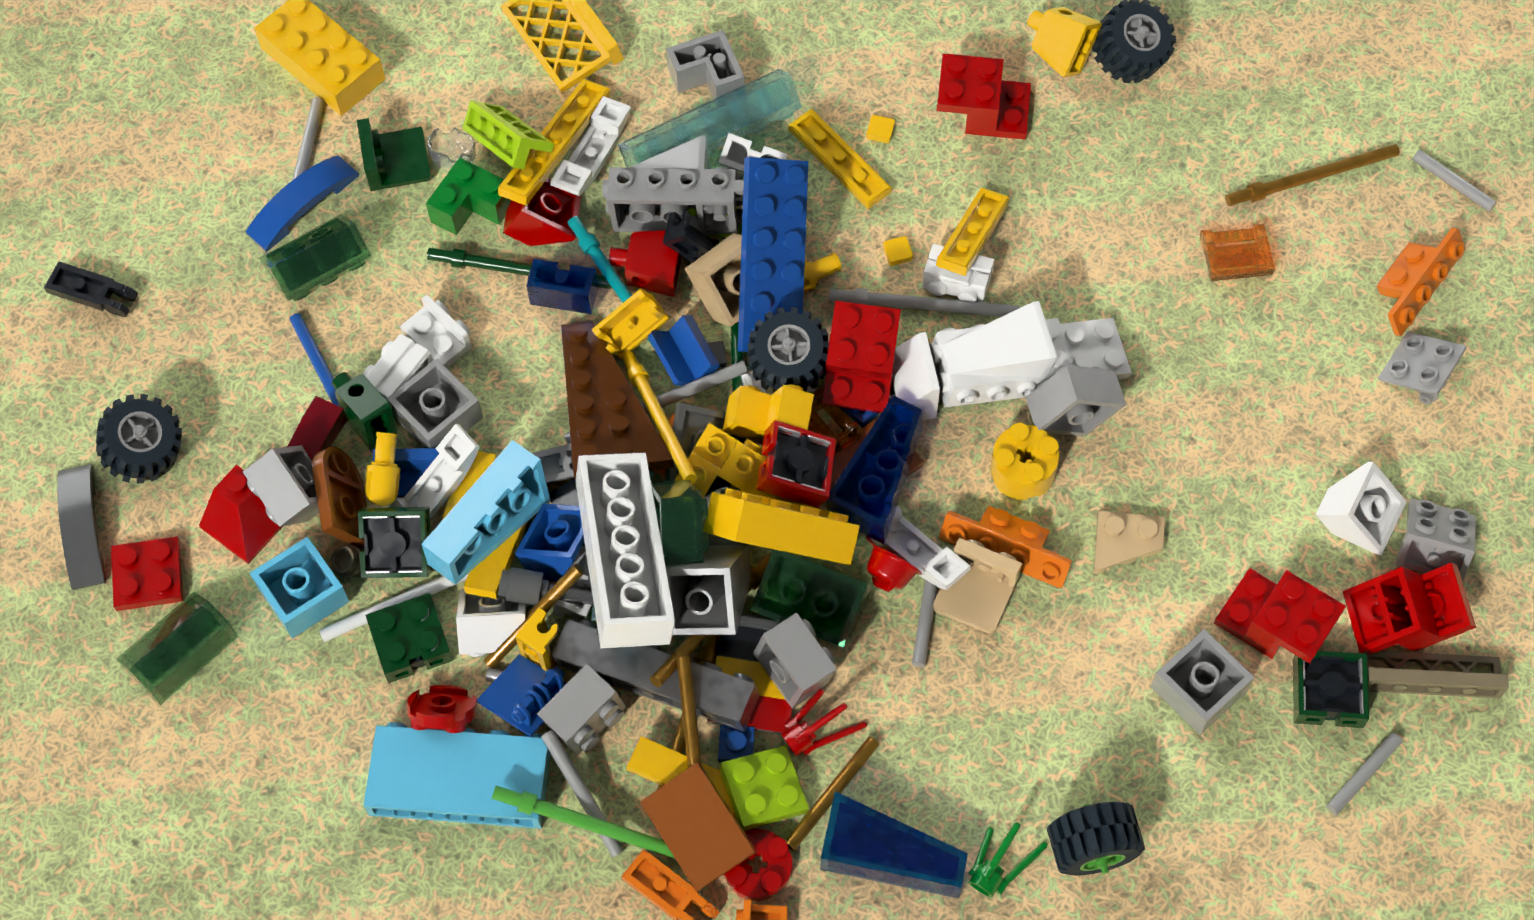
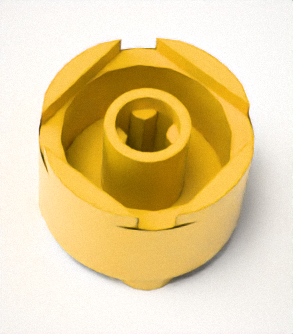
M1015 423L1005 430L994 444L990 465L991 475L998 490L1016 500H1028V498L1039 497L1045 494L1054 482L1058 467L1059 445L1057 440L1045 430H1038L1036 426L1025 425L1024 423Z

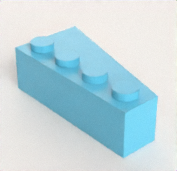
M512 440L421 544L427 564L456 585L540 510L542 504H548L550 497L541 459Z

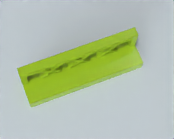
M470 100L462 129L511 167L524 169L530 149L552 153L553 142L503 106Z

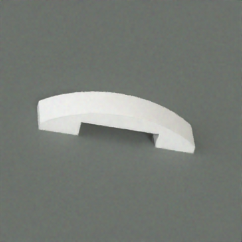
M603 96L591 115L588 130L568 161L563 160L551 180V186L577 196L585 192L596 179L615 147L631 112V106Z
M455 424L436 447L439 455L403 499L396 498L389 507H430L431 519L460 485L473 464L480 446L459 424Z
M879 490L855 510V514L888 550L918 568L922 572V575L919 576L933 585L948 590L971 570L970 565L948 547L942 549L902 516L901 508Z

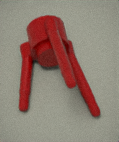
M819 689L794 718L784 724L787 730L781 733V736L795 756L802 752L807 756L819 747L866 728L867 722L863 721L812 742L817 738L814 734L815 731L837 717L848 707L846 703H842L810 726L806 721L799 724L824 694V690Z

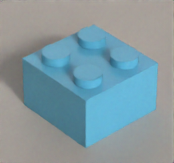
M308 536L250 572L257 588L292 639L349 603L343 586Z

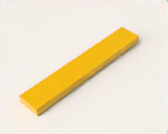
M582 79L540 133L554 143L552 153L530 149L525 168H513L499 185L498 195L527 206L589 125L591 115L603 96L609 98L610 88Z

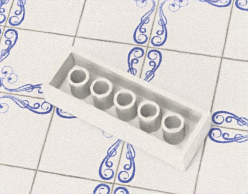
M646 453L579 456L575 481L600 649L670 644L675 619Z

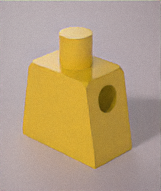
M1065 7L1048 9L1045 14L1035 10L1027 20V25L1037 31L1032 42V49L1061 76L1079 75L1082 72L1102 23Z

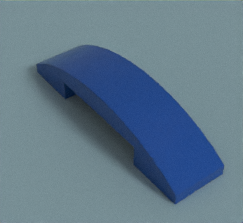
M339 155L314 165L289 182L262 208L245 231L246 234L263 250L268 252L290 233L288 227L331 191L337 195L359 177V173Z

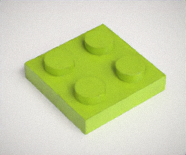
M786 745L721 762L719 770L737 821L743 831L806 814L809 810Z

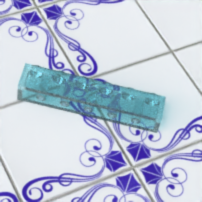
M777 69L618 144L626 168L699 136H706L710 156L714 149L725 145L728 133L741 137L747 133L760 132L767 128V124L775 120L790 118L793 116V112L802 108L791 74Z

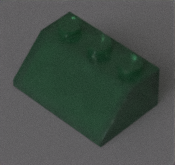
M340 214L260 257L259 260L281 295L287 301L291 299L298 301L311 293L310 289L319 284L325 286L337 280V274L347 269L353 271L362 267L366 263L365 259L372 255L355 223Z
M773 549L750 611L780 623L797 613L802 620L806 619L812 625L816 634L815 637L845 648L862 616L873 583L802 555Z
M193 592L116 660L159 705H162L232 643L238 635L230 622L208 600Z

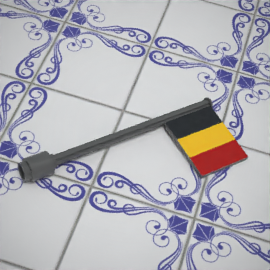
M512 567L511 571L502 570L498 596L506 597V601L536 605L555 584L543 579L544 572ZM571 587L559 599L594 605L591 589ZM742 614L736 635H719L715 665L720 667L725 674L734 676L735 673H741L754 680L753 683L756 685L760 696L747 727H755V731L781 734L787 730L784 724L791 720L792 708L756 659L753 652L762 635L784 620ZM707 719V723L726 726Z

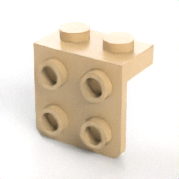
M959 538L954 548V553L968 563L971 570L948 590L940 588L933 603L934 611L985 633L992 634L997 629L1019 579L1022 563L1018 562L1015 557L1008 553H996L986 549L982 543L976 540L969 539L966 541Z

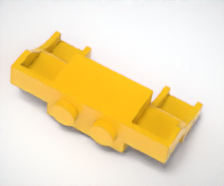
M710 422L688 457L697 480L693 484H685L680 472L675 478L676 482L702 498L718 475L748 494L813 507L756 490L760 465L767 458L761 454L762 447L748 438L742 443Z

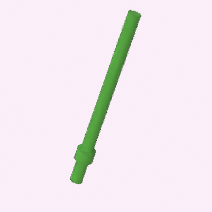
M497 785L494 788L491 799L518 807L517 811L528 815L534 812L675 859L662 839L537 799L536 794L523 791L522 794Z

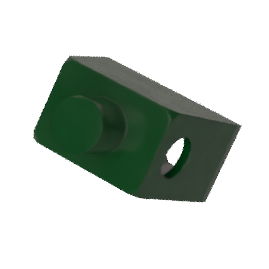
M343 372L333 379L332 385L336 389L335 394L339 407L344 408L349 424L371 452L376 448V432L398 434L390 403L363 374H359L352 379L347 372Z

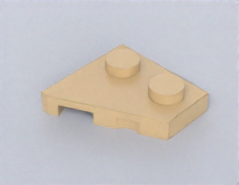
M1098 510L1093 573L1099 574L1107 568L1134 562L1139 557H1149L1161 553L1164 545L1165 517Z

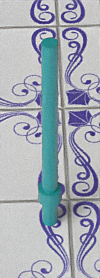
M578 216L572 217L567 223L579 239L578 245L585 255H590L621 302L624 303L632 296L631 292L599 248L601 244L596 236L588 232Z

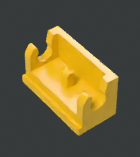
M639 289L597 324L592 331L598 338L603 339L608 346L605 348L610 353L622 359L624 352L633 351L648 338L651 331H657L670 318L652 294Z
M538 607L515 637L520 654L546 671L547 669H553L557 664L551 656L549 644L558 633V625L555 623L548 631L545 620L547 613Z

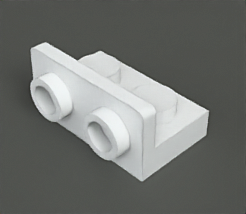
M425 295L422 298L424 307L403 323L400 328L402 333L413 340L414 343H418L428 349L433 360L437 359L444 367L448 368L472 348L469 339L471 333L461 320L454 321L449 316L450 313L447 307L440 300L434 302L428 295Z

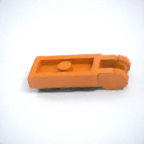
M644 849L621 876L624 882L673 920H696L686 913L692 903L709 918L715 919L719 914V911L712 904L699 895V891L696 892L692 885Z

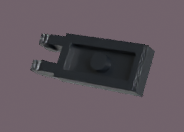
M62 262L57 263L44 286L48 294L101 311L105 309L109 313L121 317H126L129 309L124 304L111 300L112 294L114 293L118 297L130 301H135L138 293L133 288L115 282L112 278Z

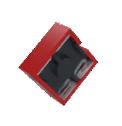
M774 420L764 432L761 454L767 456V458L760 465L756 490L819 508L829 498L836 439Z

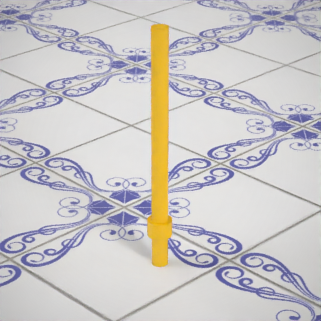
M633 351L624 352L622 359L628 369L627 376L631 384L637 387L685 484H693L697 480V476L648 382L649 375L645 367L639 364Z

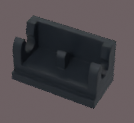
M686 210L683 211L682 219L677 212L670 213L663 244L693 263L719 244L717 239H711L690 225L691 214Z

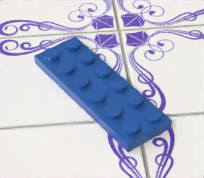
M745 157L738 352H748L751 330L755 331V323L759 319L763 322L765 321L764 315L771 311L773 315H776L777 308L783 307L785 312H791V307L798 308V313L803 315L809 161Z

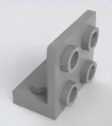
M1410 499L1407 511L1406 533L1396 558V565L1427 573L1452 562L1458 566L1463 582L1475 552L1476 517L1462 509H1449L1438 506L1428 500Z

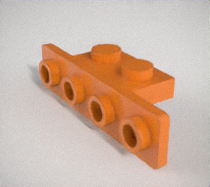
M1451 228L1437 248L1409 242L1377 284L1379 294L1398 299L1388 312V318L1394 335L1402 336L1406 329L1413 324L1415 317L1423 306L1430 301L1432 294L1440 283L1446 279L1449 271L1463 256L1465 245L1459 229Z
M988 506L980 522L948 511L939 534L940 540L956 546L959 538L966 541L971 539L982 543L986 549L996 553H1008L1015 557L1018 562L1022 563L1021 573L1058 588L1063 587L1072 563L1071 559L1043 548L1050 530L1041 527L1035 522L1026 521L1009 514L1003 509H996Z

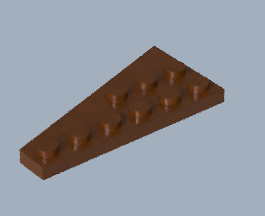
M593 321L561 325L574 479H576L578 457L583 455L646 453L649 471L674 468L672 456L613 355L605 348L607 346L606 343L592 331L595 327Z

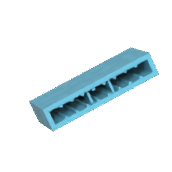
M396 722L387 723V726L376 725L363 806L369 816L542 829L543 815L534 812L531 815L517 811L518 807L491 799L497 785L522 794L523 791L536 794L537 799L545 801L551 753L542 740V735L534 733L531 737L527 734L512 736L502 730H491L489 734L476 733L475 730L466 728L461 733H448L441 729L415 730L407 728L405 724Z

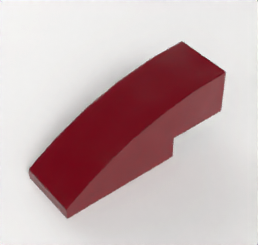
M315 396L287 447L302 445L313 462V458L318 452L332 446L348 421L344 408Z

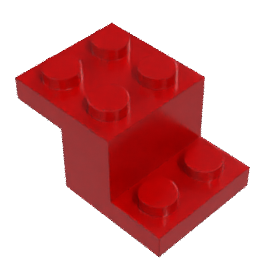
M943 53L936 111L967 114L965 134L1026 140L1031 83L1002 80L1004 59Z
M835 301L822 405L887 414L901 309Z
M1452 562L1422 575L1402 566L1342 591L1359 652L1367 654V656L1395 644L1416 652L1477 628L1458 566Z
M1249 568L1216 617L1214 624L1271 659L1274 658L1279 648L1283 647L1310 664L1344 612L1346 605L1288 570L1285 571L1276 584Z

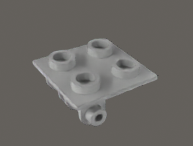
M1407 331L1378 377V380L1417 390L1420 394L1419 400L1424 404H1430L1437 400L1439 392L1447 384V380L1450 379L1453 369L1459 364L1460 358L1467 347Z

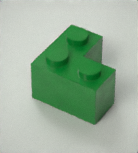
M459 157L426 202L430 222L455 235L459 233L473 212L500 225L506 216V211L511 202L510 199L498 195V187L504 179Z

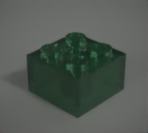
M691 480L651 482L665 565L704 563L703 552L709 550L708 533L703 531L702 519L708 517L706 497L702 498L701 491L697 490Z

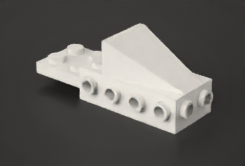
M1039 301L1025 305L986 325L978 324L971 328L957 330L955 328L943 329L936 333L932 344L929 345L944 407L1025 398L1036 390L1040 383L1047 381L1057 373L1058 368L1066 364L1114 370L1118 380L1127 379L1132 373L1114 318L1060 324L1058 318H1044Z

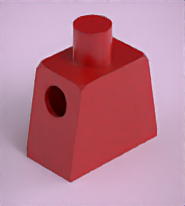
M665 230L636 231L631 234L628 249L610 248L609 262L612 266L625 268L627 285L675 297L682 256L663 244Z

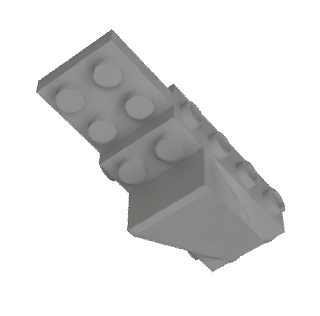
M699 136L629 168L609 167L608 180H603L602 193L603 198L606 199V213L610 214L613 232L666 230L670 213L677 212L682 219L683 211H687L690 208L697 210V215L691 217L690 225L704 234H738V223H742L744 180H737L736 169H727L725 167L711 169L706 136Z

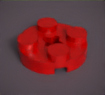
M454 685L429 686V693L420 695V689L414 691L407 699V715L411 720V727L415 730H427L430 728L445 729L448 733H461L466 729V724L471 722L477 715V698L474 694L472 698L469 697L467 689Z
M750 829L744 832L757 852L724 874V878L738 896L744 899H751V901H763L771 898L772 895L777 894L780 890L782 891L788 884L792 874V855L788 849L787 842L777 834L764 829ZM755 856L762 857V862L767 863V867L760 868L759 873H753L752 866L746 864L749 860H754Z

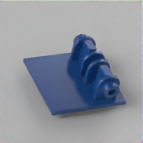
M519 654L476 701L531 737L544 723L537 713L567 684L562 679L565 674L559 667L545 671Z

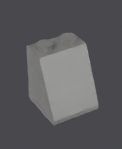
M749 544L683 545L665 566L675 619L672 635H736L751 580Z

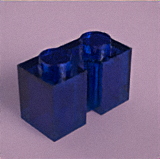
M533 259L526 285L530 305L592 314L598 291L596 268L570 265L569 271L559 269L558 262Z

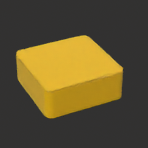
M872 115L866 132V138L890 143L895 120Z
M906 236L883 242V250L889 266L913 260V253Z

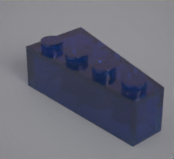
M893 395L831 488L829 498L826 500V509L828 511L849 516L848 523L860 525V533L883 545L886 543L922 431V409Z
M835 791L821 854L820 870L959 899L968 853Z

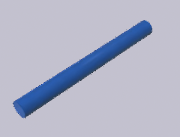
M293 314L289 320L331 402L339 406L335 394L336 389L332 385L334 378L301 314Z

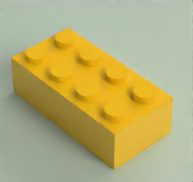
M288 0L254 27L261 49L315 95L323 99L340 116L345 114L385 80L380 59L309 0Z
M726 488L725 494L712 492L703 532L736 542L851 565L860 525L848 523L849 516Z

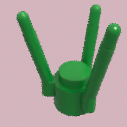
M1018 822L1013 824L991 861L986 860L983 864L994 832L993 828L989 827L981 843L975 863L968 873L971 876L968 883L987 897L992 898L995 892L1002 895L1007 885L1047 848L1048 844L1042 842L1002 878L1004 870L998 864L1015 838L1020 824Z

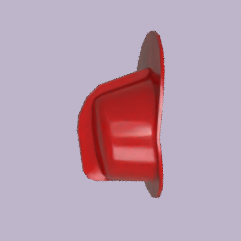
M865 537L873 545L867 564V571L872 575V583L875 587L887 592L893 589L902 590L916 574L922 575L918 568L893 554L872 538Z

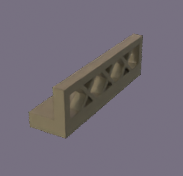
M1378 651L1367 656L1368 692L1500 699L1509 688L1508 674H1501L1500 657ZM1370 660H1382L1389 668L1370 667ZM1393 661L1401 662L1398 665H1396ZM1407 662H1416L1424 670L1401 669V667ZM1441 664H1451L1459 672L1435 670ZM1476 665L1491 666V673H1472L1470 671Z

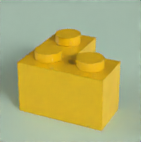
M752 385L740 386L729 395L723 431L763 444L764 432L774 420L808 430L814 394L803 391V388L797 385H783L772 395L763 393L758 387Z

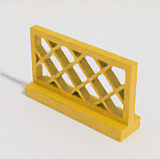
M509 0L500 6L502 11L561 93L570 89L609 62L616 65L624 60L618 44L585 0H560L561 2L557 0ZM519 5L529 6L526 17L514 16L511 11ZM535 6L549 8L546 19L532 18ZM555 8L568 10L566 21L552 20ZM530 25L544 26L542 36H528ZM550 27L564 28L561 40L547 38ZM570 29L582 30L584 32L581 42L567 40ZM545 45L559 47L556 58L543 56ZM565 47L579 49L576 61L562 59ZM585 50L598 51L601 55L593 62L583 61ZM560 66L574 67L573 75L561 81L558 77Z

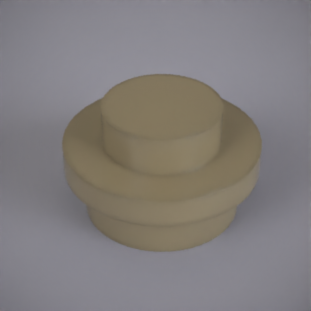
M347 544L333 552L331 565L339 576L351 578L361 571V549Z

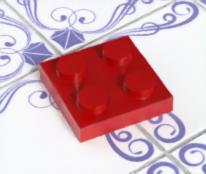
M178 536L111 546L113 607L116 611L183 602L181 548Z

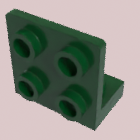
M369 118L357 120L364 171L370 191L431 180L422 127L379 134L378 129L372 130Z

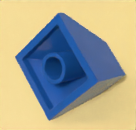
M542 504L515 552L525 570L544 572L543 579L557 582L566 573L585 542L579 506Z

